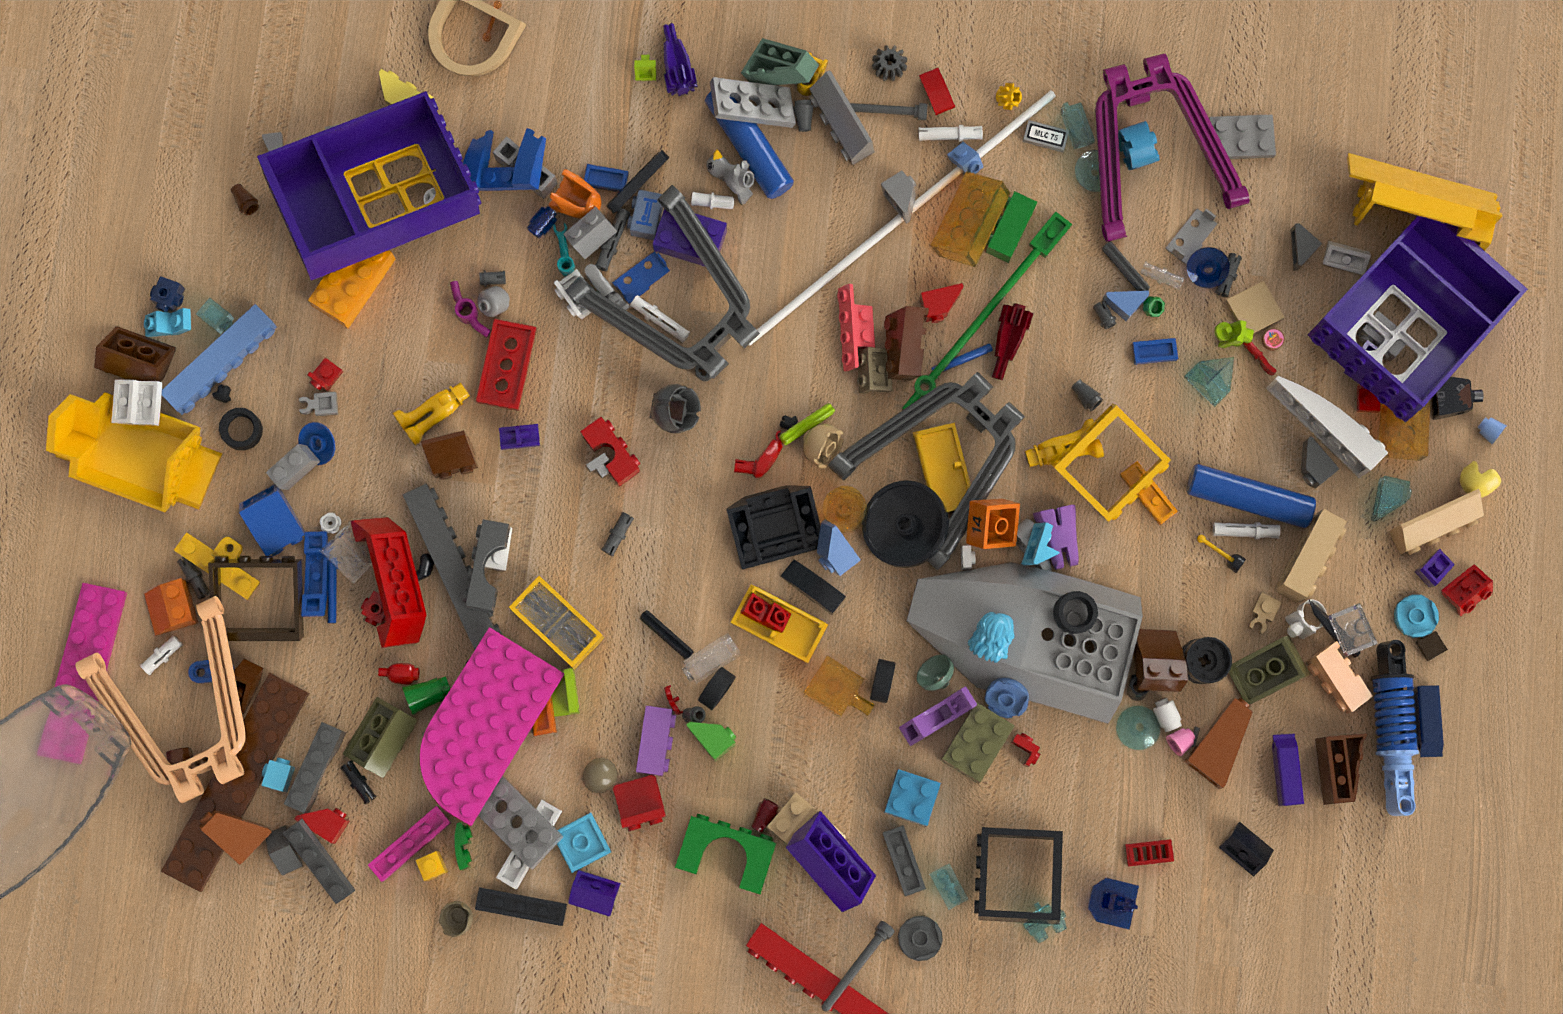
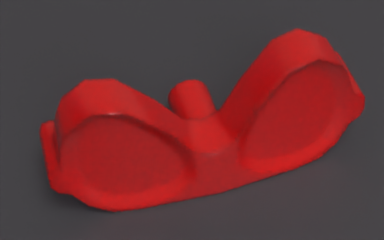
M671 685L664 687L666 698L670 707L678 716L683 713L675 704L680 699L678 696L672 698Z

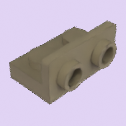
M867 347L858 351L857 384L859 386V393L864 394L869 391L891 392L892 379H888V372L886 371V349Z

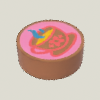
M1276 328L1267 330L1262 336L1263 346L1270 351L1278 350L1285 341L1282 331Z

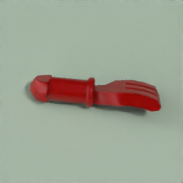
M1243 342V346L1253 355L1254 359L1259 360L1263 370L1270 376H1274L1277 370L1270 365L1263 356V352L1253 342Z

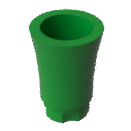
M445 676L415 685L404 686L402 689L410 711L414 716L420 711L442 702L450 691V686Z

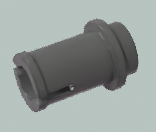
M483 270V272L479 273L480 285L487 287V285L506 284L505 271L486 272V270Z
M1106 301L1099 302L1093 306L1101 321V327L1109 329L1116 325V317L1112 316Z
M699 706L687 708L682 713L683 719L687 718L684 720L686 722L702 723L706 716L704 709Z

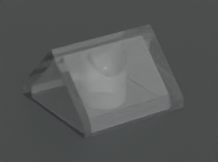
M1362 603L1328 616L1345 657L1379 644Z

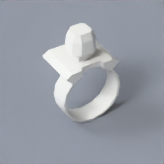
M1309 599L1327 614L1326 609L1319 601ZM1309 600L1300 604L1296 612L1285 617L1290 625L1287 633L1292 638L1299 636V638L1305 639L1323 627L1321 623L1319 627L1309 625L1304 620L1303 608L1305 604H1310Z

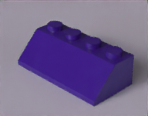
M821 811L817 812L798 829L786 846V849L841 912L860 905L876 877L875 873Z

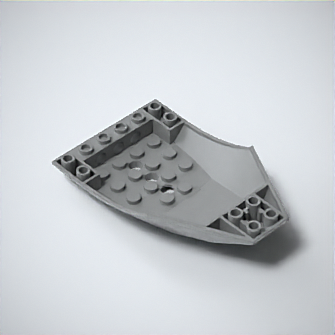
M1010 562L917 579L906 622L940 654L948 656L954 667L977 688L987 690L990 683L999 678L1014 679L1023 684L1027 689L1029 701L1109 724L1122 700L1143 615L1141 597L1075 577ZM1073 591H1081L1090 595L1098 608L1097 621L1093 627L1086 632L1070 634L1061 630L1053 616L1054 605L1059 597ZM1077 599L1070 600L1064 606V617L1069 624L1078 626L1086 621L1088 612L1082 601ZM989 612L1006 614L1012 618L1015 637L1008 647L1007 659L1001 658L997 663L991 662L990 659L986 661L984 655L982 658H978L977 654L974 655L973 651L969 649L970 646H968V640L977 630V623ZM1044 628H1049L1053 631V638L1050 641L1044 640L1041 636ZM1067 634L1071 635L1074 639L1071 647L1066 646L1064 643V637ZM1088 640L1094 644V651L1092 653H1088L1084 647Z

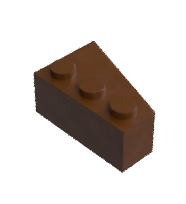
M905 306L885 316L886 371L888 372V379L911 381L921 376L924 349H921L922 335H926L927 328H923L924 315H928L929 308Z

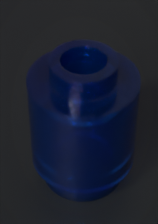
M548 206L546 208L540 207L528 222L527 229L540 239L558 221L555 217L557 213Z

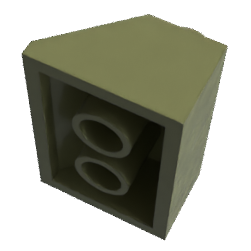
M376 697L343 755L363 768L384 778L397 754L402 750L407 737L413 731L417 719Z

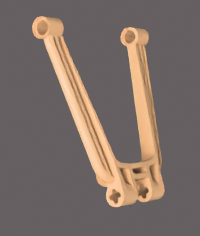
M216 596L197 604L196 608L200 618L203 620L201 623L204 630L221 729V739L213 747L194 755L186 761L174 765L167 761L109 677L105 662L99 653H94L75 664L78 674L82 679H86L89 687L149 775L160 784L171 785L177 799L181 803H185L204 793L203 785L197 774L213 769L217 780L222 785L244 775L243 767L236 754L244 746L245 727L225 623L222 616L224 608Z

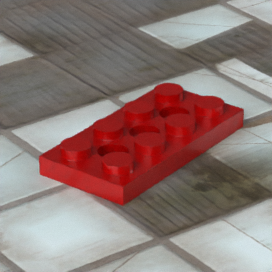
M494 319L476 403L519 411L535 341L536 327ZM510 339L517 341V346L512 350L505 347V343ZM504 360L512 361L513 364L509 370L501 368V363ZM501 380H505L508 383V387L504 391L496 389V384Z

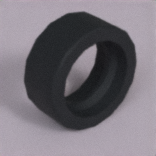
M246 408L229 410L222 416L219 422L221 439L235 450L251 449L259 443L262 437L263 426L260 419ZM237 417H246L253 424V433L245 441H235L228 433L230 423Z
M1073 591L1059 597L1054 605L1053 616L1061 630L1070 634L1086 632L1093 627L1097 621L1098 608L1090 595L1081 591ZM1070 600H1080L1087 608V619L1081 625H1071L1064 617V606Z
M878 659L870 700L883 703L888 702L896 665L895 662Z
M721 667L709 681L698 701L710 710H713L726 694L736 676Z

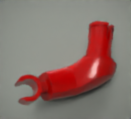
M781 431L776 432L775 440L770 441L757 460L735 459L734 473L753 474L755 478L763 477L775 463L783 448L782 445L784 444L778 438Z

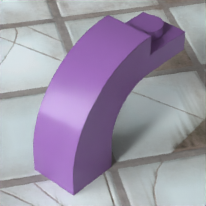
M965 686L940 703L900 726L899 729L908 744L912 746L977 706V703Z

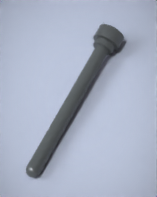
M850 103L855 112L914 115V118H918V120H927L928 103H919L915 107Z
M884 921L879 922L875 928L874 938L822 1004L821 1008L823 1011L827 1012L831 1009L880 943L891 938L895 931L889 924Z

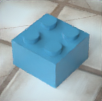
M898 769L884 813L925 827L928 826L941 783Z

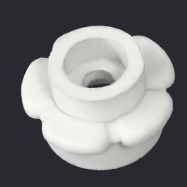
M327 513L320 519L321 530L332 534L338 532L341 525L340 517L336 516L335 513Z

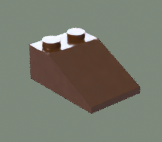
M464 430L421 441L435 478L445 480L451 478L452 474L459 472L462 475L473 472V469L478 468L473 444Z
M1139 629L1134 649L1138 690L1181 692L1188 682L1186 659L1177 632L1173 630Z

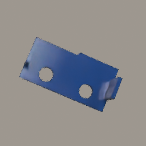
M654 251L612 283L628 304H630L637 295L641 296L648 291L652 284L670 272L661 255L659 253L656 254ZM645 262H651L652 267L650 269H646L644 267ZM631 277L632 282L625 284L624 278Z

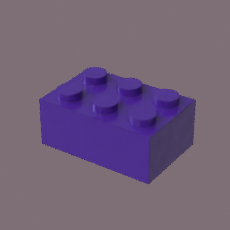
M664 209L653 241L654 251L705 266L674 217ZM695 214L720 252L727 233V223Z

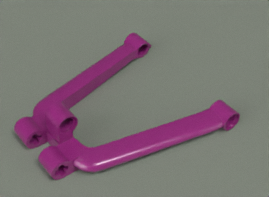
M1165 53L1143 59V67L1147 77L1139 80L1130 81L1125 64L1103 69V79L1107 90L1097 99L1095 115L1103 220L1101 228L1106 242L1127 237L1122 221L1117 106L1126 101L1129 107L1149 102L1150 94L1154 92L1167 91L1174 96L1221 187L1225 207L1231 209L1249 204L1250 201L1248 190L1244 185L1242 186L1241 180L1192 84L1182 74L1172 73L1168 57Z

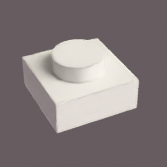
M962 546L960 549L961 570H970L972 564H975L976 561L975 551H971V546Z

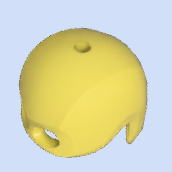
M1472 461L1468 466L1464 467L1460 474V485L1465 493L1468 494L1479 489L1481 498L1492 493L1501 484V478L1494 469H1489L1481 474L1478 471L1476 461Z

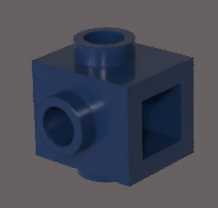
M160 276L157 284L151 289L150 300L156 305L155 308L160 311L168 312V310L175 312L177 307H180L183 303L185 288L178 282Z

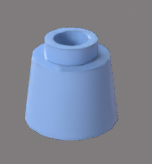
M1485 417L1478 428L1481 430L1479 433L1488 442L1493 444L1507 425L1492 417L1490 419Z

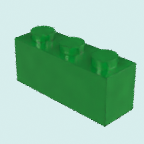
M1014 191L1012 197L1007 196L1002 207L1006 210L1003 216L998 215L994 226L997 227L995 233H990L985 242V245L988 246L986 253L1007 263L1010 262L1035 210L1037 201Z

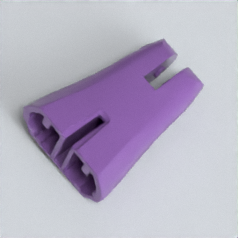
M1067 505L1058 507L1055 510L1048 509L1033 513L1036 523L1047 522L1053 525L1051 539L1047 546L1060 552L1058 555L1050 558L1055 570L1064 568L1062 552H1066V558L1070 567L1078 565L1076 506Z

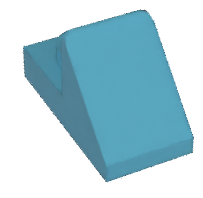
M1047 522L1034 524L1021 564L1025 566L1037 565L1060 553L1047 546L1051 539L1053 525Z

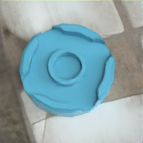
M1410 595L1403 598L1394 610V622L1397 628L1404 635L1411 638H1421L1431 634L1439 621V612L1435 603L1423 595Z

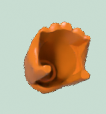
M564 169L562 172L564 178L559 185L560 188L557 189L556 193H551L550 198L552 201H550L548 206L559 213L578 219L584 217L595 206L600 210L602 203L600 194L580 176Z

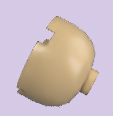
M820 424L808 430L803 437V451L806 458L821 469L828 467L826 463L830 458L833 460L842 448L844 439L841 438V434H843V431L829 424Z

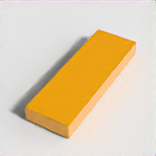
M1136 461L1124 470L1120 476L1131 488L1146 471ZM1154 481L1147 489H1142L1137 494V498L1159 525L1178 512Z

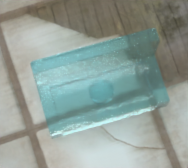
M1068 102L1063 103L1060 112L1069 131L1073 148L1077 149L1093 144L1095 139L1082 103L1069 106Z

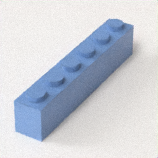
M254 304L164 387L161 395L181 415L190 412L195 407V403L200 398H205L216 383H221L225 380L227 373L232 368L235 369L242 364L243 358L246 355L254 353L258 349L260 342L270 338L277 326Z

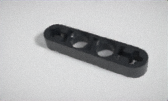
M660 150L616 194L606 207L613 214L617 212L669 159V156L663 150Z

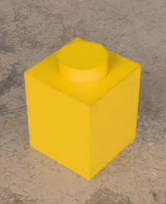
M435 851L415 860L424 881H429L448 873L440 851Z

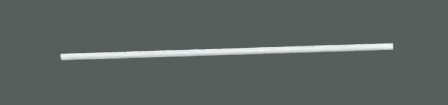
M1050 90L976 151L979 153L980 158L1056 97L1055 93ZM957 166L916 199L912 214L963 173L962 169ZM898 214L760 326L757 329L760 334L749 346L902 223L904 220Z

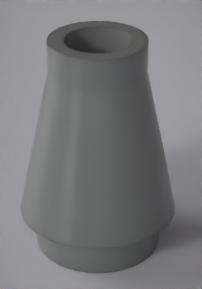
M811 100L795 101L793 109L799 132L811 131L814 105L811 104Z
M1081 379L1074 383L1071 388L1085 409L1088 408L1090 411H1093L1103 401L1100 397L1101 394L1085 384Z

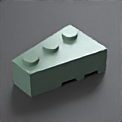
M762 38L741 74L749 82L768 85L809 83L819 64L806 50Z

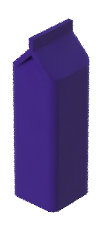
M1295 733L1272 735V753L1278 806L1304 804L1298 744L1295 739Z

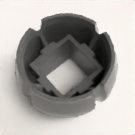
M680 384L667 385L657 393H654L649 418L654 420L664 431L673 434L683 433L692 429L699 420V417L696 415L697 412L701 411L699 398L691 388Z

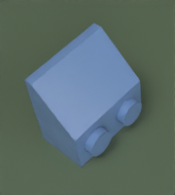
M827 520L822 521L817 554L820 556L818 561L831 574L834 572L841 576L858 563L860 558L836 525Z

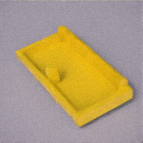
M955 422L912 433L926 486L931 488L942 499L947 513L956 510L971 485Z
M752 584L749 586L730 622L807 664L828 627V624ZM754 593L769 604L776 603L791 613V617L782 633L767 628L740 613L749 594Z

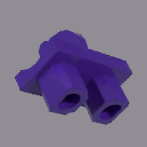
M538 424L499 428L501 450L540 446Z

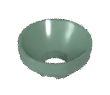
M935 655L926 660L918 670V684L927 691L946 688L950 684L954 672V665L951 659L946 655Z

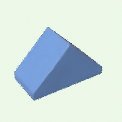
M1149 291L1106 292L1103 301H1106V304L1114 312L1127 321L1148 298Z

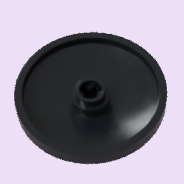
M908 480L893 482L876 492L868 502L862 519L863 536L870 551L881 561L899 568L915 567L935 556L945 542L949 526L946 507L938 494L922 483Z

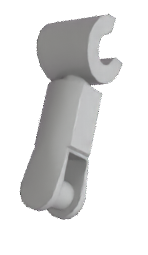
M589 264L585 267L586 276L598 293L625 310L630 308L618 293H615V290L594 264Z

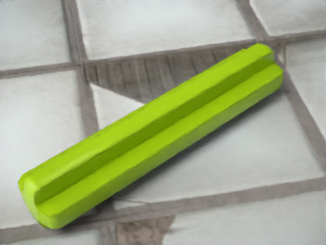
M827 403L782 433L780 440L784 445L790 444L808 430H811L832 416L835 409L830 403Z

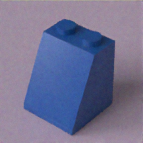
M276 484L239 503V514L265 556L278 555L284 550L283 547L290 543L295 545L303 540L302 536L305 535V530L282 489H279Z

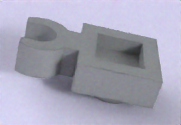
M336 392L314 393V400H310L307 397L299 398L300 403H308L306 409H299L301 414L307 415L315 410L316 416L338 415Z

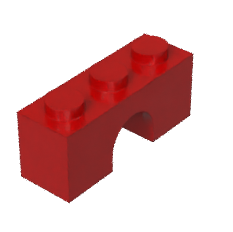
M600 417L581 430L580 433L593 452L602 447H609L615 451L614 459L606 465V468L620 487L640 473L638 466L641 463L634 454L629 455L626 451L628 446L623 438L615 436L613 433L615 428L609 420L604 421Z

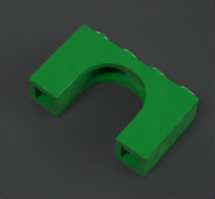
M698 813L696 817L691 816L675 868L697 875L706 847L718 838H731L743 846L747 856V863L739 888L761 895L776 846V842H772L773 837L765 834H760V837L751 835L752 830L739 827L737 831L730 828V823L720 820L715 824L709 822L710 817Z

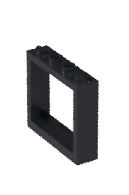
M982 827V834H977V847H981V856H976V869H980V878L975 879V891H979V900L974 902V914H978V920L1060 925L1063 831ZM988 837L1053 840L1051 913L986 910Z

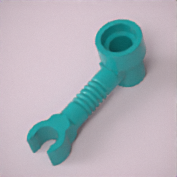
M564 223V230L559 232L554 224L553 230L558 238L561 256L557 261V267L559 272L566 277L575 269L574 261L569 257L567 240L564 236L568 229Z

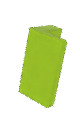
M564 669V671H561L564 673V676L551 695L555 717L580 713L574 669Z

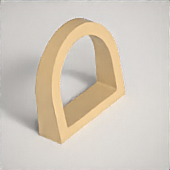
M440 0L429 23L428 39L430 48L441 65L463 76L484 75L501 66L512 52L527 25L481 0H462L508 24L509 27L497 50L489 59L476 65H461L454 62L446 54L441 39L443 25L457 0Z

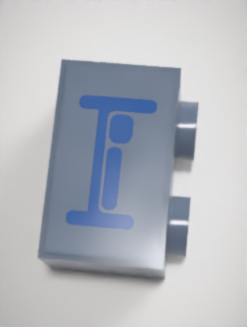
M638 190V195L633 196L632 208L634 213L633 216H629L627 223L631 236L654 240L663 207L657 199L662 194Z

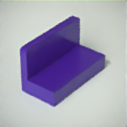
M578 870L572 884L568 903L599 914L611 916L621 883Z

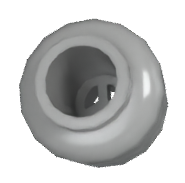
M490 287L479 294L478 308L484 315L495 317L508 309L509 295L501 287Z

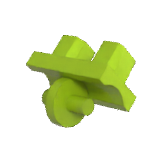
M1239 320L1231 324L1227 322L1217 324L1214 333L1217 339L1220 340L1218 347L1227 348L1230 346H1241L1243 342L1251 343L1254 330L1246 328V321Z

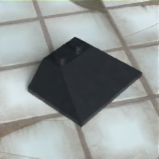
M781 486L744 496L726 508L742 570L817 550L821 525L811 486Z

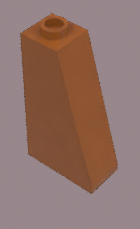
M1234 698L1229 701L1184 761L1218 789L1224 788L1228 781L1253 713L1249 709L1250 705L1241 698L1238 700Z

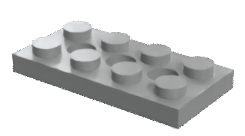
M716 77L711 79L710 87L715 118L793 128L796 124L790 87ZM730 97L735 98L738 103H734ZM749 99L755 101L757 106H754ZM768 102L773 103L776 108H773Z
M504 776L501 777L478 815L532 870L564 837ZM501 801L507 803V809L503 813L497 811V805ZM516 816L522 818V824L519 828H513L512 820ZM535 831L537 833V840L529 844L527 835Z

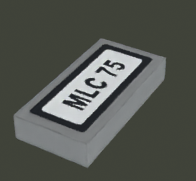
M1028 120L1023 142L1064 152L1069 131Z

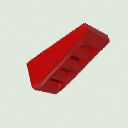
M1171 839L1125 844L1128 867L1174 862ZM1161 845L1165 847L1166 858H1162ZM1151 846H1155L1157 859H1153ZM1142 847H1146L1148 860L1143 858ZM1133 848H1137L1139 861L1134 860Z

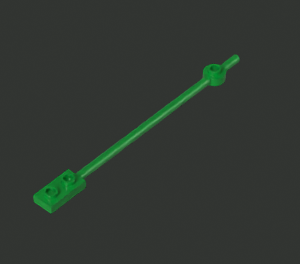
M1057 212L1051 216L1029 243V246L1033 248L1030 254L929 376L922 375L916 379L914 384L915 392L901 408L902 410L936 388L935 381L1036 258L1039 255L1046 258L1071 228L1072 223ZM921 385H927L928 390L923 391L921 389Z

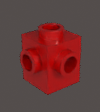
M373 590L370 598L367 597L363 601L361 614L366 617L364 621L376 627L377 624L382 625L386 623L380 594Z

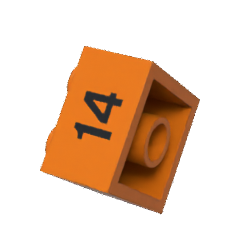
M1003 498L970 501L966 544L981 549L1016 546L1020 503Z

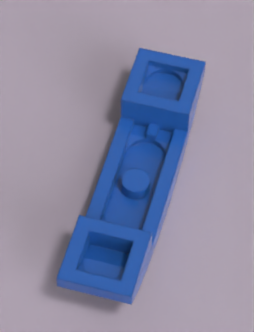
M327 531L305 532L304 594L302 595L301 616H324L328 594Z

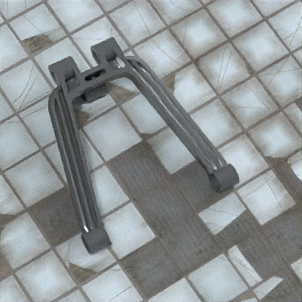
M671 185L657 201L674 217L728 301L729 309L721 321L694 346L685 348L595 291L581 276L565 291L578 304L580 303L584 308L673 366L687 370L700 365L714 379L729 365L717 351L731 336L745 349L760 333L746 319L750 312V300L747 293L685 200V197L675 186Z
M976 372L963 386L952 382L937 386L848 447L843 453L840 452L828 465L843 481L846 480L861 463L951 403L958 404L969 412L966 419L980 433L987 429L995 440V446L949 519L948 533L944 544L937 554L928 560L937 571L950 559V555L967 531L970 501L986 500L1012 459L1016 442L1011 431L1025 418L1010 402L996 415L989 411L980 401L992 390L993 386L979 372Z

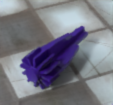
M665 24L663 26L666 38L664 42L666 72L664 73L667 93L671 92L672 96L676 93L678 96L688 95L689 91L694 92V88L698 87L695 70L690 67V59L681 39H677L674 24Z

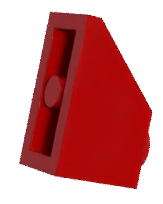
M963 283L921 292V306L929 308L928 315H924L926 322L939 323L948 316L962 293Z
M327 808L296 815L294 818L296 821L303 819L311 831L332 844L337 842L350 822L345 818L347 814L338 808L334 810Z

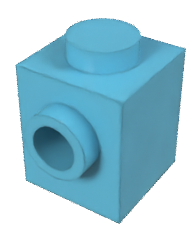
M277 757L276 761L269 760V763L264 765L262 771L264 779L261 786L287 793L295 767L289 765V760Z

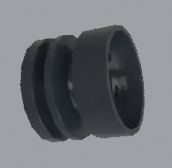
M1203 637L1188 641L1182 647L1186 659L1188 680L1192 683H1215L1228 675L1232 667V656L1230 649L1223 641L1214 637ZM1203 657V660L1206 661V664L1201 665V662L1198 661V659Z

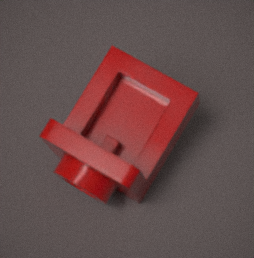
M1024 733L1021 735L1016 734L1010 743L1029 753L1023 765L1025 767H1029L1030 764L1035 765L1041 755L1038 753L1040 747L1032 743L1033 738Z

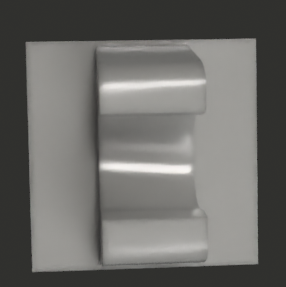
M603 453L586 464V467L590 473L596 469L601 478L609 474L604 465L609 459Z

